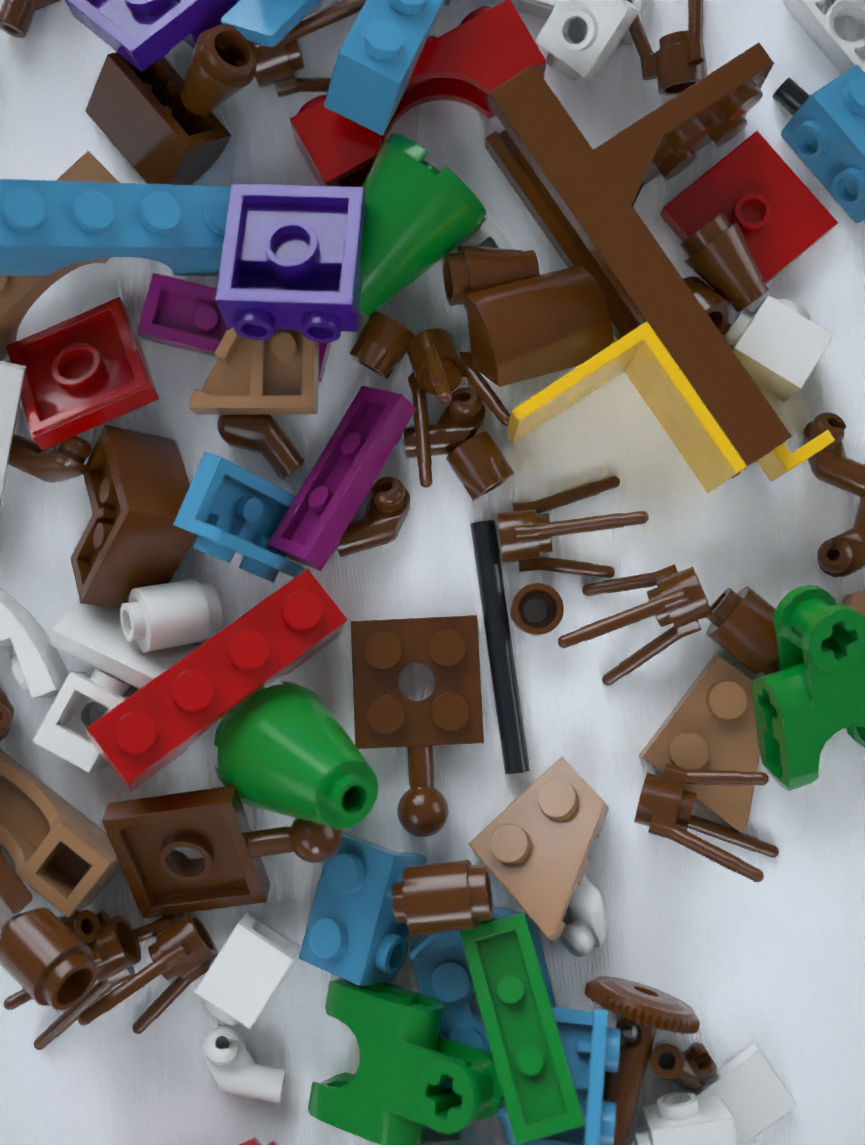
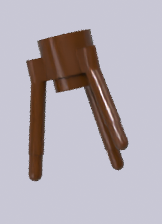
M366 0L338 1L305 16L274 47L253 43L257 53L255 78L259 87L275 84L278 97L297 92H328L331 78L295 77L294 71L305 68L298 39L358 13Z
M688 0V30L673 32L659 39L660 49L655 53L652 51L638 14L628 28L640 57L642 79H657L658 93L661 95H678L707 76L703 44L704 0Z
M431 328L418 333L411 339L407 347V355L413 369L407 380L412 392L413 405L417 408L414 413L417 465L419 467L420 485L424 488L432 485V459L426 396L428 392L437 395L441 404H449L452 400L451 392L460 385L462 377H466L502 425L508 426L510 413L504 407L502 401L480 372L472 367L471 353L459 352L453 335L441 328Z
M617 476L593 481L536 501L512 503V512L497 513L502 562H519V572L543 570L589 577L612 578L615 575V569L611 566L540 556V553L553 552V536L645 524L649 519V515L645 511L555 522H550L549 514L537 515L614 489L621 482Z
M673 564L656 572L584 585L582 593L586 596L610 594L653 586L658 587L647 591L649 602L580 627V629L560 636L557 642L561 648H568L654 615L660 627L673 623L674 626L604 674L602 683L610 686L682 637L702 630L698 620L713 613L694 567L692 566L678 572L676 565Z
M666 764L663 777L651 773L646 774L634 823L648 826V833L670 839L754 882H761L764 879L763 871L688 832L687 829L689 828L771 858H775L779 854V849L775 845L692 815L697 793L684 790L685 784L763 786L769 782V777L766 773L687 770Z
M104 910L95 914L98 918L100 929L96 940L86 945L93 951V962L99 969L97 978L99 982L93 986L84 999L67 1009L35 1039L33 1043L35 1049H44L76 1022L81 1012L99 1001L101 997L106 995L116 985L135 975L133 965L141 960V947L135 931L124 917L116 915L109 918ZM22 989L7 997L3 1005L6 1010L11 1011L34 999Z
M189 912L180 918L178 914L160 917L152 923L133 929L139 942L156 937V942L148 947L149 955L153 962L81 1012L77 1018L78 1023L82 1026L90 1024L160 975L166 980H170L178 975L133 1024L132 1030L135 1034L144 1032L193 981L207 973L210 968L208 961L217 956L215 944L200 919L193 912Z

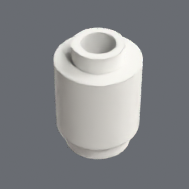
M187 579L133 588L129 595V602L121 605L120 618L126 639L129 642L136 641L142 652H150L205 641L210 633L220 631L223 613L219 594L212 583L200 584L196 579Z

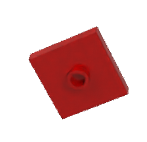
M755 131L666 204L660 213L661 218L682 242L720 213L725 215L731 225L737 221L765 284L770 282L838 224L837 220L758 131Z
M120 297L6 346L10 363L26 366L20 398L31 437L41 450L160 399L129 311Z

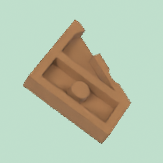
M234 328L226 331L214 353L218 359L201 391L195 388L190 398V409L196 415L318 414L319 342L305 338L300 330L275 329L274 335L269 339L251 340L238 335Z
M714 655L639 756L662 774H664L666 764L687 770L757 772L760 749L752 696L753 681L721 656ZM685 784L684 790L697 793L695 798L697 801L735 830L743 833L748 826L755 785Z
M561 756L468 843L545 936L553 942L562 936L566 925L563 922L564 915L576 884L581 885L590 861L588 856L592 842L600 835L609 807Z

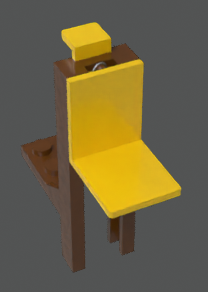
M760 42L595 149H592L534 64L489 92L488 105L505 130L499 134L494 131L486 137V150L567 268L581 265L593 276L606 301L613 335L618 340L511 411L506 430V436L512 445L623 372L628 376L707 493L729 479L735 478L741 474V471H746L747 467L755 462L758 463L767 478L772 482L835 441L829 430H826L790 453L784 442L790 439L792 435L633 208L644 185L660 175L665 180L677 176L696 159L695 152L710 142H713L716 147H720L732 140L746 127L748 122L745 117L748 111L762 98L763 93L760 89L774 65V62Z

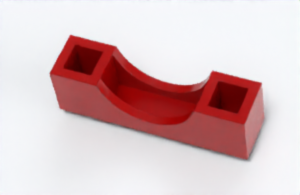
M505 0L492 8L482 6L470 12L458 27L438 38L433 35L428 36L406 91L383 136L325 108L324 104L327 95H320L307 101L299 109L297 115L289 118L295 142L320 186L362 187L391 128L407 111L426 102L451 100L469 105L488 119H491L496 115L488 105L489 92L532 64L535 65L544 78L547 61L511 0Z
M306 569L86 727L89 739L131 793L182 755L204 732L232 709L272 681L291 673L335 640L348 619L311 572Z

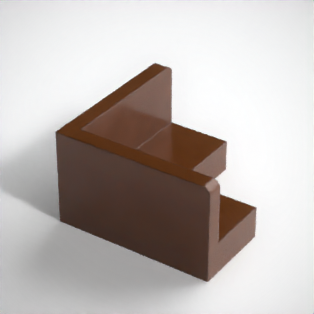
M104 425L87 460L86 465L88 467L83 473L93 514L70 560L80 604L121 609L123 603L129 602V595L133 588L169 583L196 535L173 525L190 487L176 442L170 438Z

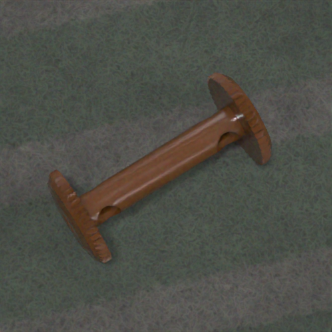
M599 976L586 984L584 993L587 998L591 999L590 1001L606 1008L608 1011H612L614 1014H618L615 1028L620 1029L618 1073L604 1071L602 1101L616 1103L613 1145H626L657 1028L662 1031L666 1030L668 1032L693 1035V1033H698L700 1020L691 1006L661 990L622 978ZM633 1026H635L638 1031L637 1039H635L632 1035Z

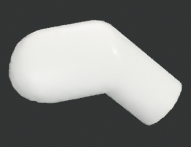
M583 877L581 885L576 884L568 905L570 923L565 926L560 937L563 946L576 957H585L593 947L599 948L607 935L603 898L600 892Z
M219 1026L212 1029L202 1044V1056L218 1088L227 1094L280 1103L286 1069L255 1064L243 1039L234 1029L227 1026Z

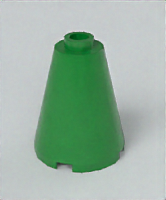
M391 133L382 144L362 185L366 208L360 258L363 280L359 313L367 318L443 259L444 254H449L480 230L481 225L487 219L484 218L487 214L485 207L455 173L447 166L440 172L433 165L423 160L428 153L427 150L407 137L396 133Z
M280 681L283 684L261 688L222 718L214 738V745L218 748V768L215 766L217 778L224 786H236L243 804L336 829H345L358 824L372 810L378 796L377 776L325 702L312 690L294 682Z

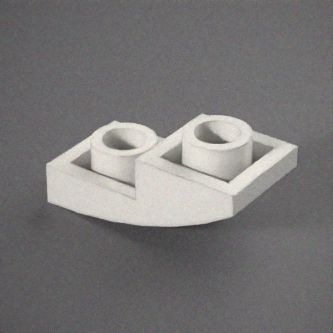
M0 587V648L14 647L16 654L11 656L10 663L17 683L23 690H29L32 699L57 696L69 674L56 648L49 645V636L32 614L12 595Z

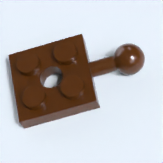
M477 615L351 621L355 745L358 749L407 747L410 789L399 800L397 807L398 819L408 833L417 837L432 836L444 827L449 812L445 797L439 790L434 788L433 746L484 743ZM419 664L428 667L436 678V686L433 693L421 701L407 699L399 689L400 675L411 665Z
M235 785L108 803L101 820L143 919L266 903L270 881L261 857L294 852L300 859L306 862L320 863L334 856L342 841L341 829L297 818L294 819L289 827L284 826L252 831ZM179 847L191 848L198 851L203 857L189 859L184 853L174 849Z

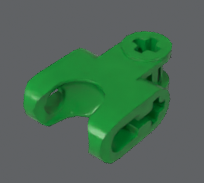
M814 585L799 586L788 592L779 602L774 613L773 626L776 632L780 671L754 679L752 684L762 764L778 784L787 791L811 784L818 779L820 754L825 743L842 729L846 728L847 734L854 741L865 747V617L852 607L843 604L837 605L836 599L829 592Z
M342 978L329 981L325 1003L326 1013L347 1025L355 1035L359 1047V1066L356 1074L344 1072L321 1083L312 1082L308 1111L312 1117L378 1145H421L425 1126L439 1133L452 1134L467 1128L473 1121L479 1122L494 1116L503 1107L504 1098L492 1054L484 1049L440 1035L444 1004L441 1001L390 983L358 986Z

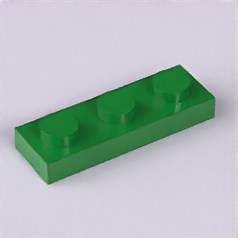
M524 912L478 925L477 929L459 931L515 1144L520 1145L585 1126Z

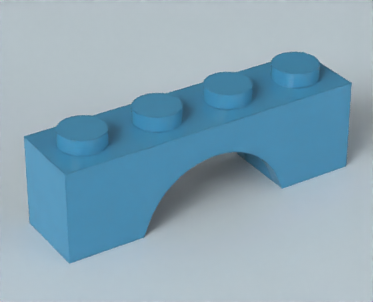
M366 0L338 52L324 107L383 136L406 91L430 31L443 5L449 6L451 0Z
M0 179V276H48L71 264L111 257H135L158 261L167 265L172 270L174 276H219L231 187Z

